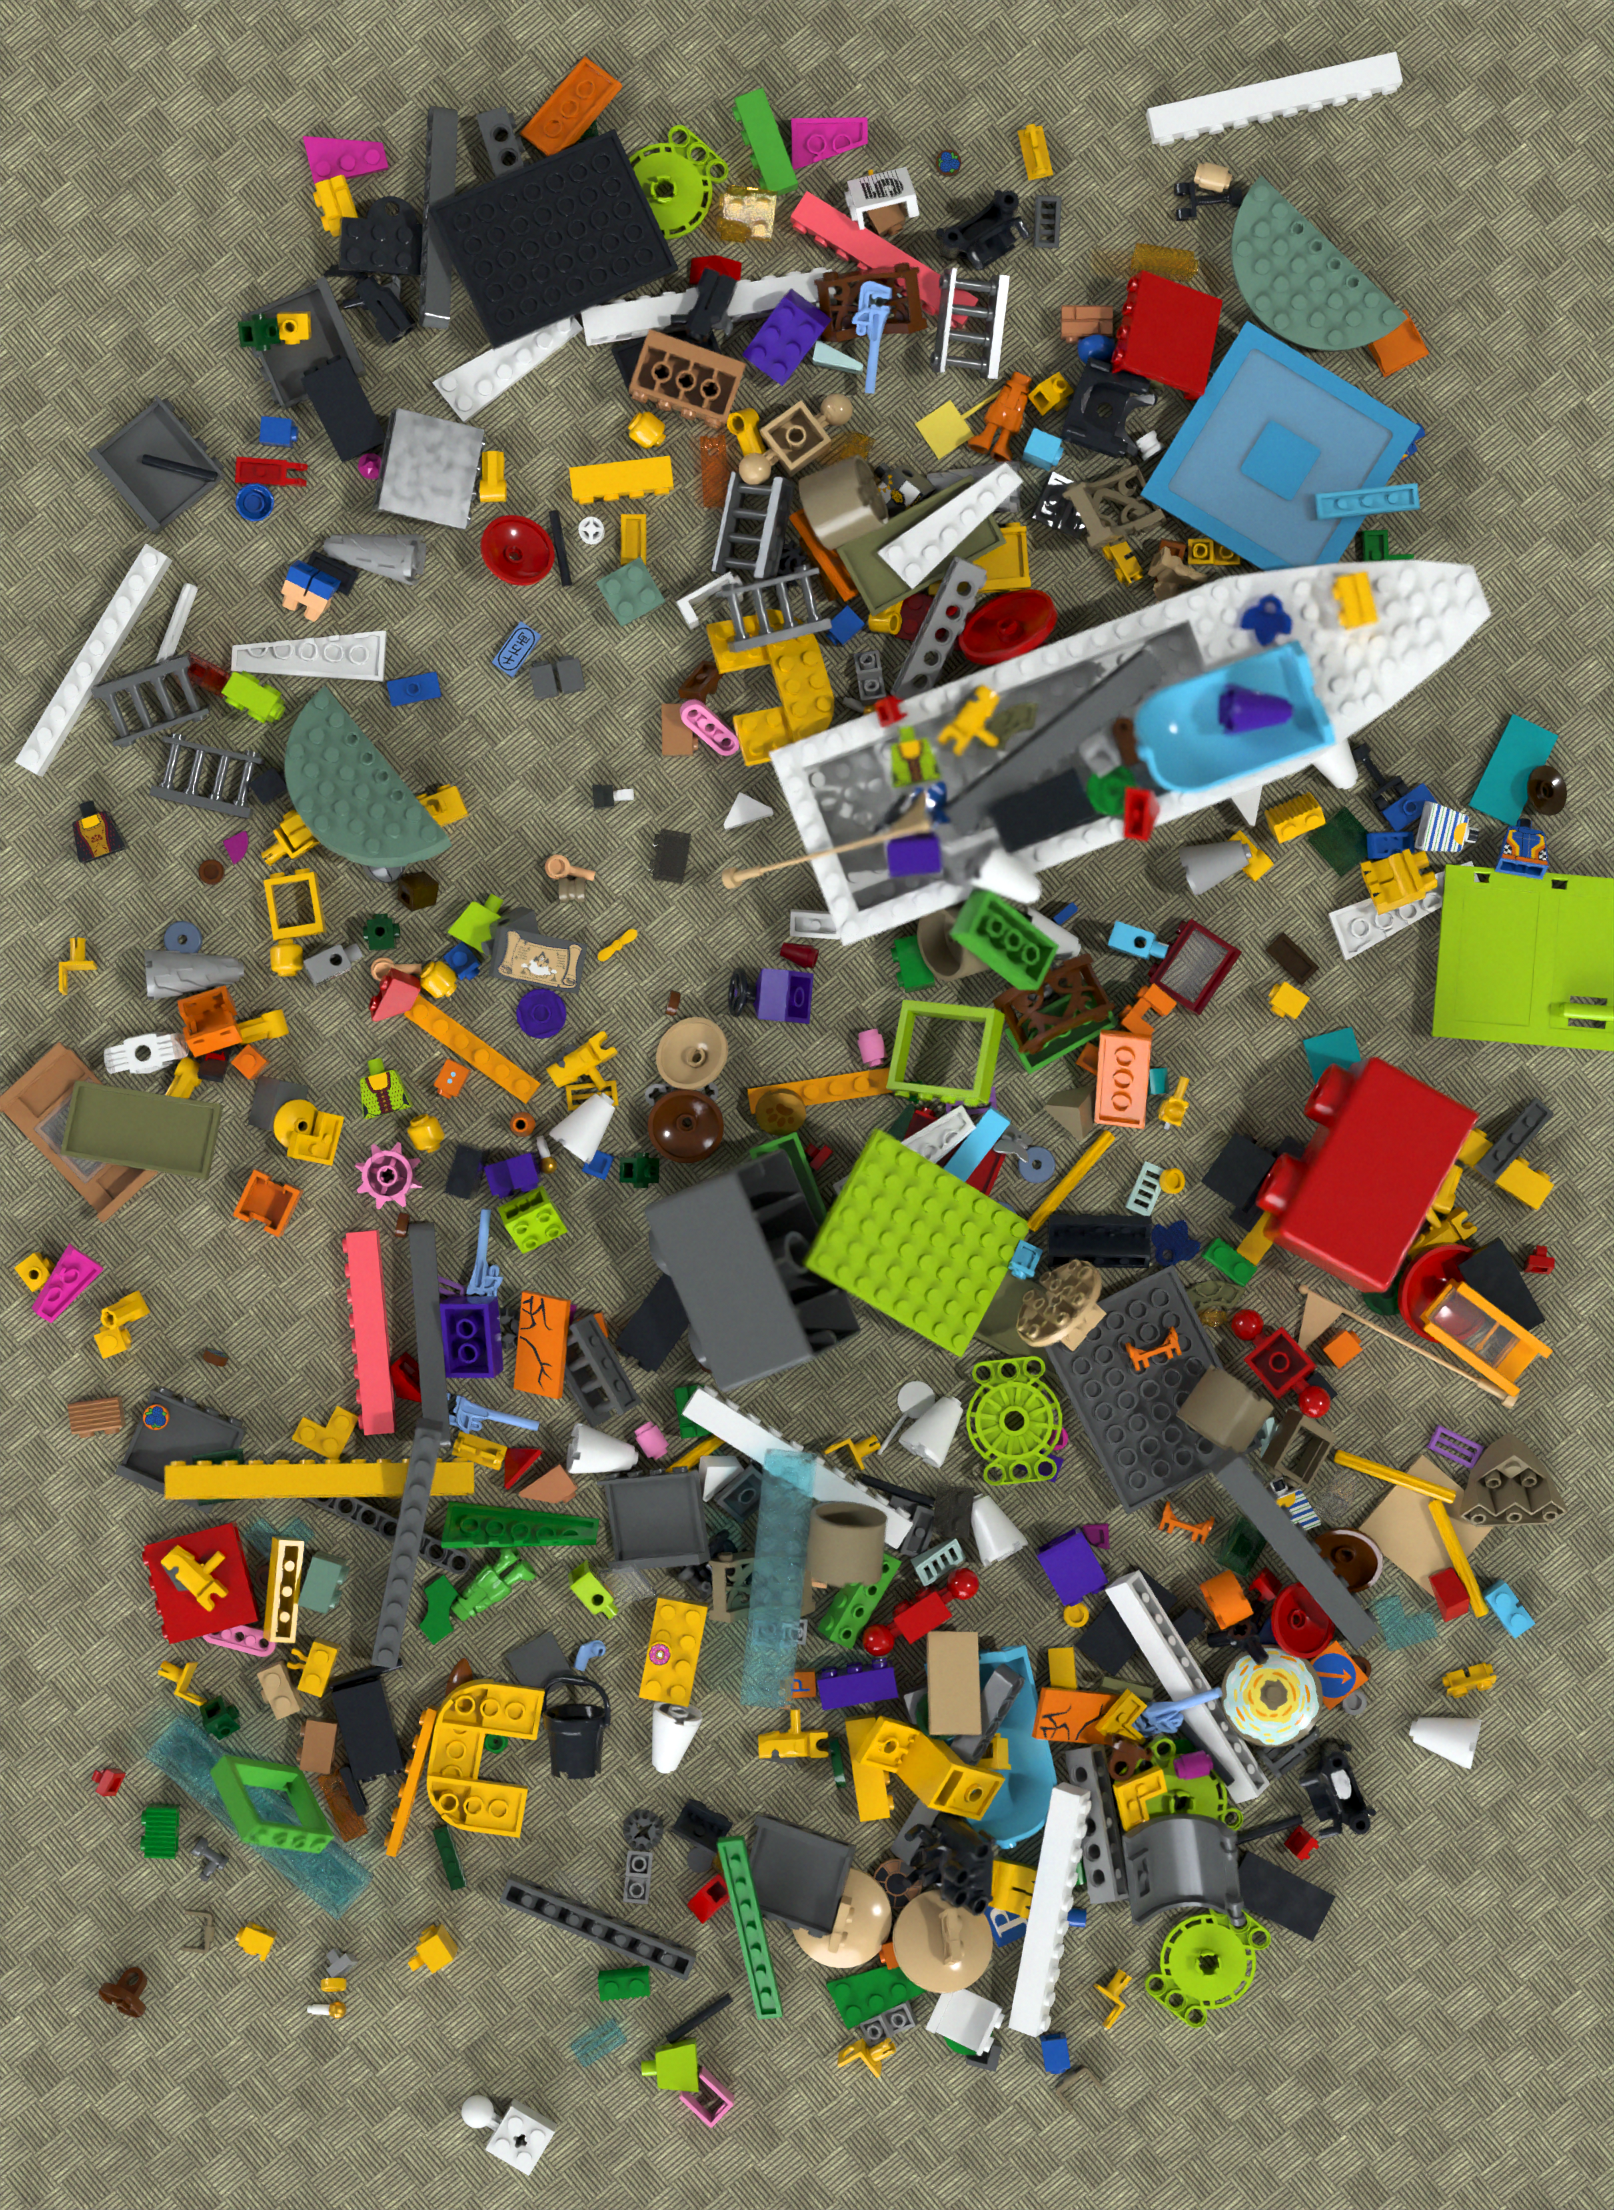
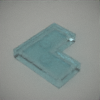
M261 1517L244 1537L270 1561L272 1536L296 1537L303 1540L305 1546L316 1533L302 1519L296 1517L280 1534L270 1523Z
M1399 1595L1374 1602L1389 1651L1438 1637L1430 1611L1406 1618Z

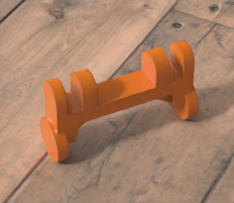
M1173 1326L1169 1327L1170 1332L1163 1344L1144 1351L1131 1346L1130 1342L1125 1343L1136 1371L1140 1370L1138 1361H1142L1144 1368L1150 1367L1148 1357L1165 1352L1168 1360L1173 1358L1171 1351L1173 1348L1177 1356L1182 1355L1177 1341L1178 1336Z
M1166 1501L1158 1530L1162 1531L1164 1524L1168 1523L1167 1533L1172 1534L1174 1526L1192 1531L1190 1541L1196 1542L1198 1534L1202 1535L1200 1544L1204 1545L1207 1535L1212 1529L1215 1517L1210 1516L1209 1520L1193 1525L1178 1520L1171 1511L1170 1502Z

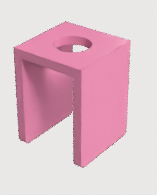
M702 2066L699 2077L724 2102L711 2114L688 2091H680L679 2098L712 2128L734 2105V2095Z

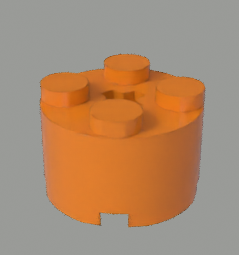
M1230 1569L1198 1585L1205 1597L1208 1608L1214 1613L1216 1622L1221 1630L1253 1614L1240 1584Z

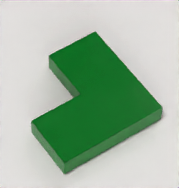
M1366 530L1361 532L1362 562L1414 560V554L1389 555L1388 530Z

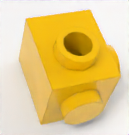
M310 311L277 313L280 340H285V344H300V340H309L312 337Z
M1057 372L1040 383L1028 395V398L1040 414L1044 416L1053 409L1058 412L1069 403L1067 398L1074 391L1061 373Z
M1285 981L1281 982L1280 985L1276 983L1268 994L1271 997L1268 1003L1273 1006L1271 1011L1282 1018L1286 1015L1292 1020L1297 1019L1310 999Z
M34 1252L14 1267V1269L29 1289L35 1292L39 1289L42 1291L55 1265L48 1257L44 1259L40 1252Z
M123 1325L112 1330L107 1326L100 1327V1333L94 1335L103 1359L132 1348L130 1344L132 1342L131 1335L127 1328L124 1329Z

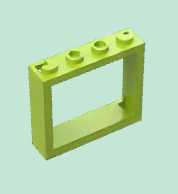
M903 999L886 1088L894 1092V1096L909 1099L910 1095L918 1096L917 1099L929 1102L933 1098H939L941 1102L955 1104L956 1100L964 1101L963 1104L973 1107L974 1105L978 1106V1103L988 1104L1005 1014L993 1008ZM916 1016L985 1023L973 1090L903 1082Z

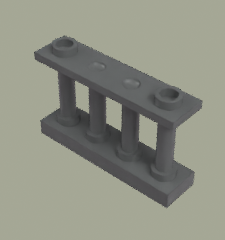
M944 269L939 279L941 298L935 349L930 356V365L933 366L932 372L945 373V366L978 369L980 378L997 379L1010 276L992 275L991 280L985 282L956 278L957 269ZM954 289L987 292L989 295L988 305L986 308L953 304ZM951 314L984 318L986 321L985 331L983 333L951 330ZM948 340L981 344L983 347L982 357L980 359L947 355Z
M731 472V477L727 484L728 492L716 550L712 558V572L723 576L730 572V568L755 571L754 577L760 580L777 577L796 483L783 477H774L772 486L750 485L742 480L739 473ZM745 494L770 496L768 510L743 508ZM740 518L765 521L762 536L738 533ZM735 543L760 546L758 559L752 561L732 558Z
M807 564L795 567V573L739 587L737 582L723 585V591L715 592L716 597L727 596L735 628V641L728 642L729 652L737 653L831 629L830 618H822L821 614L818 615L809 575L819 573V569H810V565ZM797 578L800 579L808 613L807 622L799 625L797 620L794 621L785 581ZM773 584L776 585L784 619L783 629L775 631L773 627H770L761 590L762 587ZM750 590L760 630H758L759 635L751 637L749 633H746L737 597L738 593Z
M189 652L93 685L91 691L94 699L102 697L103 701L106 700L118 730L119 736L114 737L112 741L114 747L120 744L122 748L128 747L136 743L135 739L191 719L193 722H198L207 718L211 706L210 704L200 706L187 673L189 670L188 666L192 663ZM171 672L178 676L191 709L178 715L163 682L164 675ZM148 680L151 684H154L167 719L156 723L152 722L139 690L141 687L140 683ZM126 689V692H130L143 725L142 728L131 732L127 728L115 698L117 696L116 692Z
M171 733L170 737L163 736L162 741L171 744L163 781L159 783V787L151 785L150 796L252 820L254 810L248 808L246 801L255 764L265 766V760L259 758V753L245 750L244 754L188 742L185 741L186 736ZM181 746L196 750L188 786L184 788L183 792L175 791L174 785H172ZM206 752L220 755L212 794H209L208 798L198 796L199 791H197ZM230 758L245 761L237 798L233 800V804L223 802L224 797H221Z
M593 1313L569 1326L572 1333L567 1338L564 1380L591 1428L611 1418L612 1416L609 1411L614 1408L620 1416L642 1403ZM576 1342L579 1343L585 1354L580 1358L572 1345ZM588 1364L591 1365L597 1376L592 1380L584 1367ZM601 1386L609 1397V1400L605 1402L597 1390Z

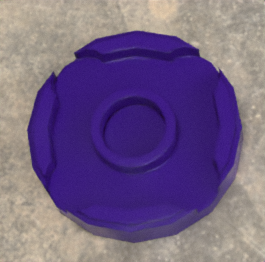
M544 988L534 989L526 993L520 1000L516 1010L517 1022L521 1029L531 1037L538 1039L550 1038L559 1033L565 1025L567 1018L566 1005L562 998L554 991Z

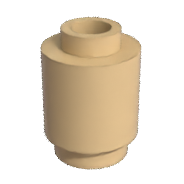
M1205 162V164L1199 163L1194 183L1199 184L1201 188L1222 193L1223 188H1229L1232 174L1228 173L1229 168L1209 162Z

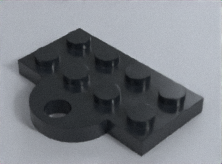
M386 196L378 199L371 205L365 219L341 217L339 270L421 277L423 224H417V217L411 205L402 198ZM392 203L398 208L397 216H389L386 213V204Z

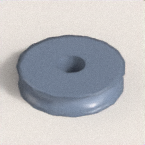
M177 921L167 928L164 934V945L167 951L197 953L202 945V934L193 923ZM181 935L187 937V942L184 945L179 943Z
M1031 1146L1025 1149L1028 1153L1029 1162L1025 1163L1020 1158L1018 1159V1171L1021 1176L1028 1182L1036 1184L1050 1179L1056 1166L1052 1153L1041 1146ZM1034 1160H1039L1041 1162V1167L1039 1169H1034L1032 1167V1162Z

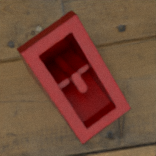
M1452 1567L1428 1577L1445 1623L1468 1613L1470 1598Z

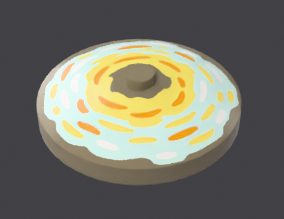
M1261 1645L1269 1655L1266 1664L1257 1665L1248 1652L1245 1651L1226 1670L1221 1683V1706L1231 1728L1246 1741L1262 1747H1283L1304 1737L1317 1722L1323 1703L1322 1686L1316 1670L1306 1658L1293 1657L1287 1654L1279 1645Z

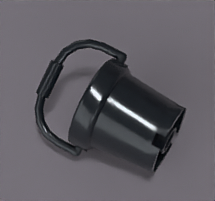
M572 1674L555 1676L547 1681L543 1687L545 1693L541 1711L544 1728L548 1731L551 1774L560 1778V1772H566L567 1779L595 1777V1770L599 1774L601 1773L604 1729L611 1725L609 1697L602 1686L596 1681L588 1679L587 1676ZM557 1682L585 1687L588 1685L599 1692L603 1699L604 1708L591 1704H565L547 1709V1694L551 1686Z

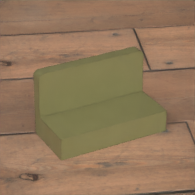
M1102 1673L1098 1692L1123 1694L1126 1689H1129L1145 1704L1148 1703L1149 1698H1152L1154 1690L1152 1685Z

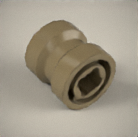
M585 877L576 878L575 880L559 878L560 903H568L570 900H575L578 903L586 902Z

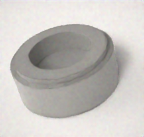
M1356 1689L1342 1700L1340 1704L1348 1714L1358 1715L1365 1710L1367 1700L1365 1695Z

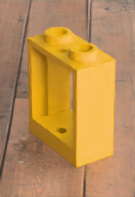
M310 868L295 870V875L285 876V872L270 874V879L264 880L273 940L278 941L327 933L317 873L310 872ZM309 880L316 923L280 929L273 886Z

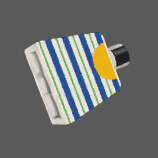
M1425 801L1414 848L1424 851L1460 852L1464 841L1476 843L1479 830L1478 828L1468 827L1469 816L1437 803Z
M1284 1477L1270 1482L1271 1488L1279 1497L1276 1502L1280 1507L1285 1504L1294 1515L1290 1520L1294 1524L1299 1522L1305 1530L1321 1525L1319 1518L1299 1487L1297 1489H1288L1287 1484L1284 1482Z

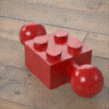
M1252 1309L1238 1311L1231 1322L1233 1333L1240 1340L1252 1341L1257 1347L1243 1360L1278 1400L1293 1389L1299 1396L1298 1407L1304 1415L1309 1418L1324 1416L1331 1404L1329 1394L1322 1387L1310 1386L1305 1380L1317 1368V1365L1282 1326L1268 1337L1263 1332V1318L1257 1311Z
M957 1568L950 1573L947 1579V1586L938 1591L934 1584L930 1587L927 1585L919 1588L915 1592L916 1596L909 1601L905 1598L894 1606L895 1610L892 1612L893 1622L887 1626L874 1624L865 1630L862 1637L863 1647L873 1656H884L892 1650L895 1638L902 1633L909 1644H912L952 1617L951 1609L947 1603L955 1598L958 1600H968L977 1593L979 1589L977 1575L968 1568Z

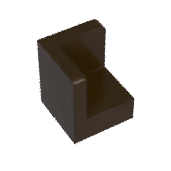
M424 871L399 878L397 900L411 912L433 906L437 901L439 883Z

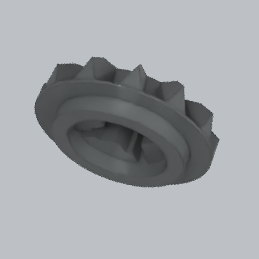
M510 1308L500 1309V1324H507L513 1319L511 1329L517 1333L516 1335L513 1333L504 1335L501 1338L502 1348L516 1347L518 1344L520 1312Z
M637 1810L631 1813L623 1827V1835L627 1844H630L636 1850L647 1851L656 1847L662 1839L664 1832L663 1823L659 1816L649 1810ZM638 1824H641L643 1827L652 1824L648 1829L650 1839L644 1834L635 1837L639 1831Z

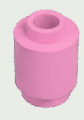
M878 1029L859 1033V1040L857 1042L863 1063L869 1064L870 1068L884 1064L883 1059L888 1058L882 1034L878 1033Z
M649 1421L634 1431L637 1436L635 1439L647 1458L653 1456L656 1460L667 1453L666 1447L669 1444L657 1425H653Z

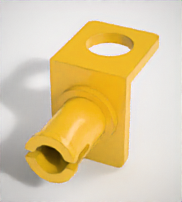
M277 828L273 830V833L277 837L278 842L263 851L261 856L263 859L265 857L268 858L265 862L272 866L273 863L286 854L291 859L300 858L320 842L317 839H313L299 850H296L283 829Z
M77 937V940L70 938V960L68 962H59V991L63 995H68V971L97 970V965L94 961L85 960V938Z
M873 1434L857 1444L852 1443L850 1438H845L821 1450V1453L826 1455L845 1445L857 1470H863L865 1468L862 1463V1457L881 1449V1445L876 1442L878 1439Z
M164 1660L160 1666L163 1670L159 1669L158 1675L177 1683L174 1695L198 1706L208 1702L207 1699L187 1690L198 1662H187L185 1668L182 1669Z
M1118 1969V1972L1107 1987H1101L1096 1983L1093 1985V1987L1116 2003L1102 2024L1107 2029L1111 2028L1126 2005L1120 2001L1119 1995L1132 1979L1120 1969Z
M862 2038L839 2052L837 2065L842 2067L860 2056L876 2078L881 2076L882 2068L880 2060L894 2054L896 2047L890 2038H886L871 2048ZM853 2051L851 2055L845 2058L849 2052Z

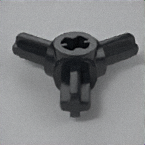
M1253 1600L1250 1604L1253 1611L1252 1615L1229 1626L1226 1631L1209 1633L1207 1642L1210 1648L1231 1645L1232 1648H1240L1242 1652L1247 1651L1257 1665H1264L1267 1663L1269 1655L1259 1643L1260 1637L1257 1633L1260 1628L1257 1624L1266 1607L1262 1602Z

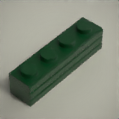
M449 1823L435 1827L433 1834L451 1891L466 1887L468 1881Z

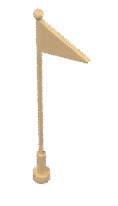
M924 790L887 834L765 867L759 865L740 871L736 867L728 868L722 872L723 884L727 889L740 887L743 880L761 876L766 871L919 830L929 831L932 825L929 821H924L927 793Z
M1307 1285L1299 1286V1292L1307 1294L1298 1338V1345L1304 1351L1344 1313L1477 1383V1387L1502 1399L1501 1405L1511 1409L1516 1403L1520 1392L1515 1397H1512L1492 1382L1482 1377L1478 1379L1309 1290Z

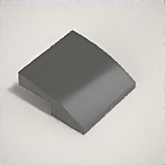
M1051 471L1037 499L1030 519L1063 534L1080 539L1085 524L1072 500H1066L1063 496V493L1067 492L1066 488L1075 482Z
M889 1494L888 1500L890 1502L888 1505L895 1510L901 1507L910 1513L911 1516L909 1518L912 1520L913 1525L898 1549H895L886 1542L885 1546L915 1558L926 1552L940 1512Z
M552 1631L507 1654L522 1686L543 1688L546 1682L555 1676H562L563 1674L575 1675ZM562 1682L555 1683L549 1689L548 1694L566 1684Z

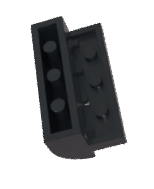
M1064 1213L1050 1215L1047 1226L1048 1267H1060L1077 1259L1079 1261H1087L1095 1268H1149L1152 1216H1144L1142 1214H1134L1132 1216L1117 1214L1067 1215Z

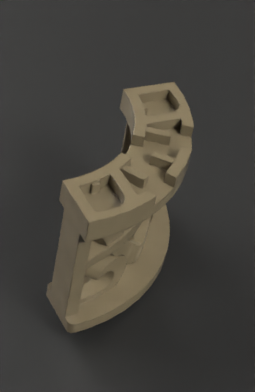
M1127 465L1121 468L1118 474L1097 482L1080 483V481L1069 485L1066 488L1067 492L1063 493L1066 500H1072L1091 535L1086 538L1091 548L1102 549L1108 543L1110 547L1126 542L1128 540L1127 536L1132 533L1140 536L1168 521L1162 509L1151 502L1155 509L1153 511L1141 502L1144 497L1138 496L1136 499L1131 497L1137 489V484L1132 489H1128L1125 485L1127 481L1138 478L1143 489L1147 484L1137 465ZM1101 498L1125 506L1118 515V525L1108 516L1099 514ZM1129 510L1133 511L1128 515L1133 518V521L1128 520L1126 517Z
M793 1546L789 1547L788 1550L774 1549L718 1553V1557L709 1561V1566H712L713 1608L709 1610L710 1620L732 1623L737 1620L756 1617V1612L758 1611L759 1613L770 1611V1615L798 1617L815 1611V1601H812L811 1572L805 1570L807 1551H803V1547ZM770 1561H778L777 1566ZM789 1562H800L801 1578L788 1579L797 1571L795 1568L787 1569L786 1566ZM759 1566L768 1570L779 1580V1582L771 1584L766 1589L763 1599H757L751 1588L742 1585L750 1573ZM734 1567L732 1574H726L733 1583L726 1585L725 1568ZM801 1585V1599H799L794 1586ZM780 1588L785 1589L778 1590L782 1594L780 1598H773L772 1594L774 1591ZM738 1591L748 1593V1599L740 1601L743 1594L738 1593Z

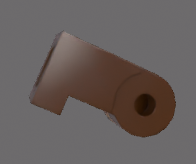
M1119 717L1111 726V735L1124 767L1127 768L1144 760L1140 759L1136 745L1139 744L1134 735L1135 725L1133 721L1128 717Z

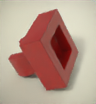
M895 695L874 703L881 728L892 726L903 721V718L908 716L907 712H900L899 704L904 703L903 699H897Z
M812 1143L804 1150L814 1158L809 1165L816 1171L821 1168L834 1152L826 1145L820 1151Z
M1536 1246V1249L1533 1250V1255H1529L1524 1262V1272L1549 1275L1555 1268V1258L1546 1257L1547 1246Z
M1265 1566L1257 1573L1248 1590L1252 1591L1254 1588H1257L1261 1593L1257 1598L1258 1601H1262L1265 1598L1270 1601L1276 1597L1283 1584Z
M102 1769L101 1772L95 1770L91 1778L99 1783L95 1792L101 1796H116L126 1773L120 1769H106V1771Z
M1301 1825L1295 1829L1284 1843L1301 1861L1304 1858H1310L1308 1853L1313 1847L1315 1849L1319 1848L1318 1841Z

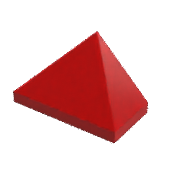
M718 255L691 258L690 285L698 284L704 268L719 272V276L724 274L736 281L741 280L742 262Z
M1126 787L1123 837L1149 841L1161 810L1152 790Z
M405 1352L390 1367L396 1396L422 1403L419 1364Z
M541 1447L507 1448L505 1453L504 1487L509 1489L544 1450Z

